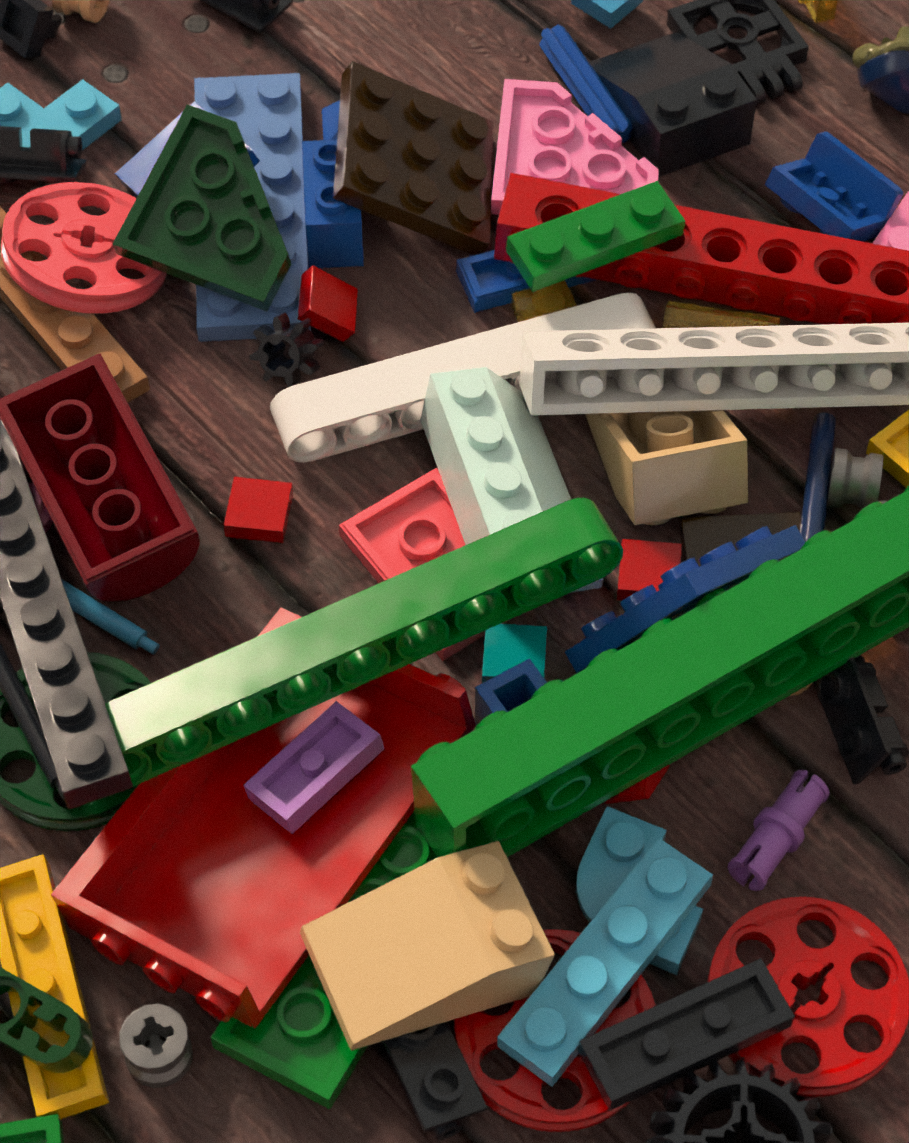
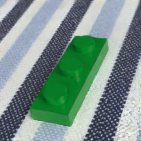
M655 181L507 236L506 252L531 291L534 292L682 236L685 219L660 183Z

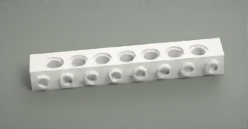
M909 323L522 332L519 385L531 415L909 405Z

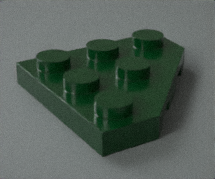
M187 104L112 245L120 256L267 312L292 264L237 122Z

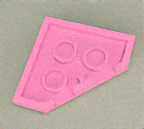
M504 80L491 198V214H500L510 173L623 194L658 181L659 169L645 157L638 160L622 146V138L594 113L587 116L571 102L572 95L559 83Z

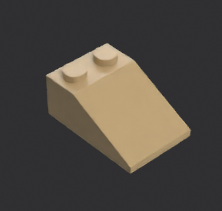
M723 410L585 414L615 497L634 525H660L668 522L671 518L695 513L715 514L724 511L727 507L748 503L747 439Z
M499 841L438 857L303 925L300 931V935L350 1050L530 997L541 984L555 956Z

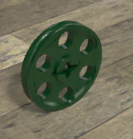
M87 652L104 703L151 684L149 679L132 665L109 655ZM22 668L16 673L19 676L27 694L29 695L34 705V701L25 677V673ZM0 690V803L17 818L48 830L82 831L106 825L138 785L83 804L79 808L66 809L59 806L55 802L59 792L57 789L50 787L20 727H12L4 722L5 714L10 708ZM27 759L36 765V770L32 777L22 783H9L1 777L3 769L11 761Z

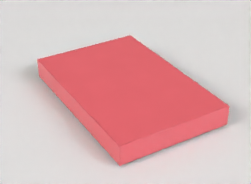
M437 468L339 525V535L378 583L465 546ZM485 631L436 652V654L444 661L483 637Z

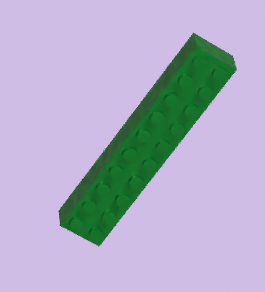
M909 485L902 494L884 504L873 502L858 512L851 522L833 532L824 530L813 535L799 551L783 560L772 559L764 562L750 574L747 580L729 590L717 589L710 592L698 602L693 610L672 621L666 618L654 623L643 633L640 639L619 651L617 649H608L600 653L588 664L586 669L565 681L556 679L544 684L532 695L529 701L509 712L500 710L488 715L476 726L473 732L451 744L449 742H441L426 750L420 756L417 763L411 765L415 820L417 828L437 858L496 841L500 842L506 857H509L839 668L849 658H856L909 627Z

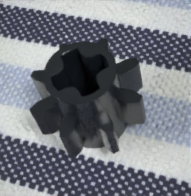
M283 312L274 317V329L270 326L262 325L253 332L261 343L258 350L249 355L250 360L259 361L261 367L265 370L264 381L267 382L274 376H284L285 383L289 388L300 382V370L308 375H312L319 370L321 366L312 357L315 350L323 346L325 342L322 339L314 338V335L308 329L311 323L309 318L299 324H290L287 313ZM284 340L291 345L288 352V355L291 357V359L287 358L283 354L286 348V345L283 342Z

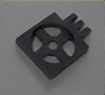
M695 0L668 9L666 25L672 33L678 32L711 52L728 48L739 53L743 61L732 64V66L756 97V105L765 102V92L771 99H775L784 95V86L790 93L802 89V77L795 65L807 61L809 46L775 0ZM736 11L749 12L755 14V16L750 17L746 14L737 13ZM711 15L718 24L717 29L697 35L694 31L697 24ZM733 28H740L747 33V36L743 39H734L727 32ZM777 31L780 36L781 47L766 53L758 43L757 37Z

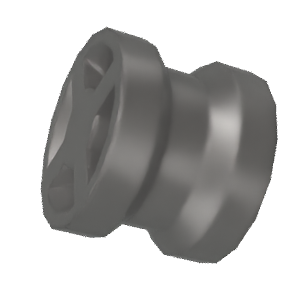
M835 448L831 464L827 506L839 508L844 503L855 504L862 510L867 505L877 502L882 476L883 455L870 453L865 458L855 457L847 449Z
M150 1004L134 1010L124 1020L119 1033L120 1048L125 1057L126 1066L136 1081L141 1085L151 1088L168 1087L178 1082L188 1072L193 1059L192 1045L188 1037L187 1025L181 1014L169 1006ZM159 1036L165 1037L166 1041L160 1040ZM149 1039L150 1043L145 1047V1042Z

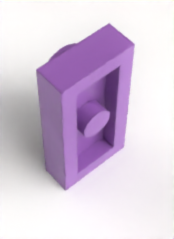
M336 701L243 786L250 801L293 834L385 748L378 732Z

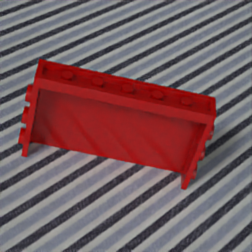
M280 608L258 636L299 619L301 616ZM408 664L142 782L51 893V897L69 928L90 939L93 946L110 961L123 965L126 960H129L142 967L145 975L163 990L175 993L180 988L195 996L197 1003L216 1019L229 1022L234 1017L256 1029L309 956L300 935L302 926L347 904L414 812L411 765L417 763L420 756L432 746L441 742H449L451 744L471 733L475 728L476 724L467 691L456 679L449 675L439 673L435 676L412 664ZM337 701L378 732L385 749L291 834L249 800L243 785Z

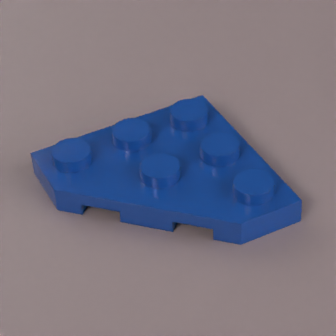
M796 525L773 535L768 526H765L736 542L735 546L738 550L735 549L732 541L705 554L698 559L701 564L700 567L694 557L690 558L660 576L663 583L658 585V591H656L654 585H649L621 601L620 604L625 613L619 617L615 615L614 611H610L583 626L581 630L586 638L565 651V654L575 672L579 673L586 669L588 664L600 653L608 649H617L619 651L640 639L643 633L654 623L666 618L673 621L693 610L698 602L710 592L717 589H725L727 591L747 580L750 574L764 562L772 559L781 561L799 551L805 544V540Z

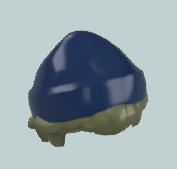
M903 26L899 28L898 34L893 41L888 37H884L879 46L873 43H866L858 47L853 53L852 61L857 67L861 88L868 90L895 110L909 114V27Z

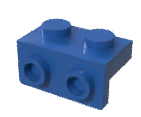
M828 132L816 135L805 158L774 166L765 183V186L780 197L781 203L787 209L802 214L820 228V233L863 242L877 237L893 215L903 196V190Z

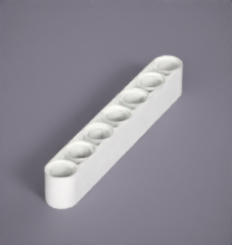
M621 293L291 386L282 390L273 398L270 404V411L289 458L295 462L302 463L316 461L423 430L420 418L431 373L487 367L521 391L519 384L522 332L654 329L656 327L641 297L635 293Z

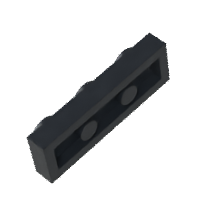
M760 958L580 1040L578 1052L610 1111L686 1076L690 1070L693 1072L712 1064L715 1060L718 1061L791 1027L795 1016L763 960Z

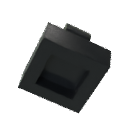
M0 0V39L24 58L39 57L45 38L51 39L57 36L62 17L60 15H53L54 10L41 0Z

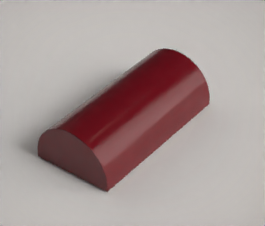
M100 353L0 398V419L86 588L92 596L111 602L138 598L168 584L189 566L199 549L200 539L198 531Z

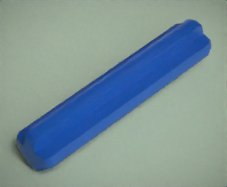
M556 25L552 29H544L541 33L542 40L539 46L587 116L594 113L622 138V143H626L631 138L629 134L633 129L631 122L565 27Z

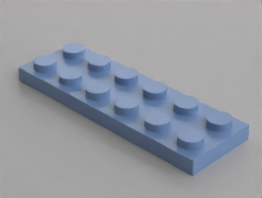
M300 73L194 78V101L207 112L237 122L244 143L253 150L260 160L254 168L292 263L267 312L196 285L198 341L257 339L253 332L262 325H267L274 329V317L283 312L287 313L290 324L302 322L298 319L301 274L308 269L301 142L303 141Z

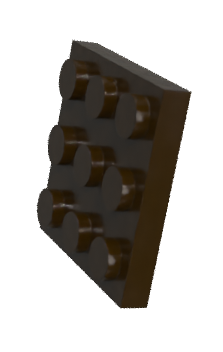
M352 61L342 73L333 199L473 255L483 253L490 245L493 121Z

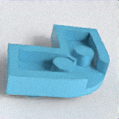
M83 79L45 108L9 83L0 88V126L22 127V147H30V131L32 128L70 130L72 136L82 138V150H84L122 120L120 106Z
M606 807L582 857L577 873V898L580 908L589 923L658 838L665 841L667 830L611 807ZM694 906L649 964L677 975L701 921L703 908Z

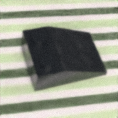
M674 32L589 62L631 122L633 129L629 133L631 135L630 141L642 158L645 157L659 169L658 177L750 145L757 103L756 97L731 63L680 33Z

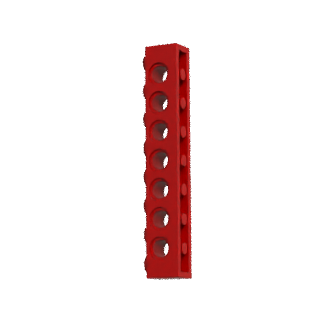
M510 173L497 221L494 259L513 263L506 252L507 236L620 194ZM679 205L675 206L685 219L682 236L574 276L618 283L629 288H643L673 294L685 299H698L728 305L740 310H754L784 316L795 321H809L824 325L909 323V250Z

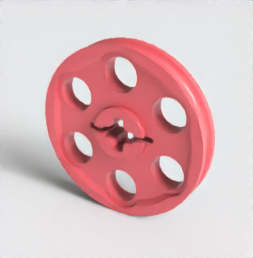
M84 182L51 184L37 188L19 198L5 216L1 240V257L7 272L24 291L54 307L90 314L127 310L150 299L161 288L167 276L165 272L116 253L112 244L137 199L123 191L104 185ZM94 206L106 213L99 216L90 215L83 212L81 208ZM42 215L53 219L55 222L42 225L32 222L29 217ZM34 251L45 255L48 259L35 262L23 258L20 254ZM134 269L141 272L145 277L130 279L122 276L118 271ZM70 279H83L93 286L88 289H77L68 285L66 281Z

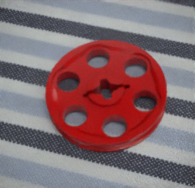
M789 897L770 901L752 909L728 929L714 953L707 982L745 966L738 959L736 948L743 941L750 939L761 941L771 950L773 961L766 967L791 1010H793L798 992L797 987L805 990L811 984L815 986L826 970H830L822 982L821 992L817 1000L819 1003L811 1000L805 1006L801 1005L794 1013L795 1018L791 1027L729 1055V1058L735 1064L737 1060L744 1057L749 1065V1075L760 1077L762 1069L772 1063L775 1068L773 1083L782 1087L787 1080L797 1077L800 1083L797 1096L825 1097L850 1091L871 1080L888 1064L896 1052L909 1021V978L897 949L877 925L859 912L834 901L815 897ZM818 920L830 928L834 941L824 948H812L801 941L797 933V927L805 921ZM859 961H873L886 972L887 984L880 989H865L852 978L851 967ZM855 1022L867 1023L878 1032L881 1045L873 1052H858L852 1049L846 1042L844 1028ZM791 1043L806 1044L815 1051L819 1066L808 1074L795 1073L785 1066L781 1058V1050Z
M562 929L543 930L553 952L561 956L566 953L581 934L580 932ZM642 975L638 977L628 990L630 994L629 1000L623 1006L613 1009L595 1033L656 1006L652 993ZM529 997L514 1001L512 1008L502 1015L492 1016L480 1011L455 1019V1040L486 1105L513 1123L539 1131H576L604 1122L630 1103H625L609 1111L580 1054L575 1057L560 1076V1078L569 1079L574 1082L582 1095L578 1104L566 1110L555 1109L547 1104L542 1095V1090L547 1083L521 1064L517 1073L506 1080H494L482 1071L480 1066L482 1058L488 1052L500 1049L497 1047L498 1035Z

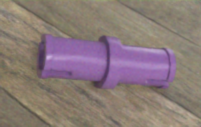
M797 770L794 772L790 782L772 807L763 808L756 816L753 823L754 832L738 854L730 860L727 867L733 879L740 885L744 886L753 874L755 877L749 884V889L753 891L764 889L769 877L786 853L796 851L802 844L805 837L803 829L830 794L825 782L817 775L813 774L811 780L804 787L802 784L808 777V771Z

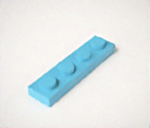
M658 838L498 1035L497 1047L553 1087L579 1054V1041L593 1035L709 889L713 874Z

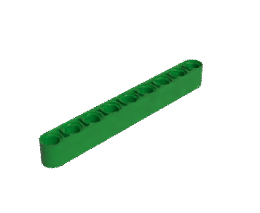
M588 498L571 499L107 702L105 706L123 754L132 785L134 787L609 575L619 565L623 558V548L592 500Z

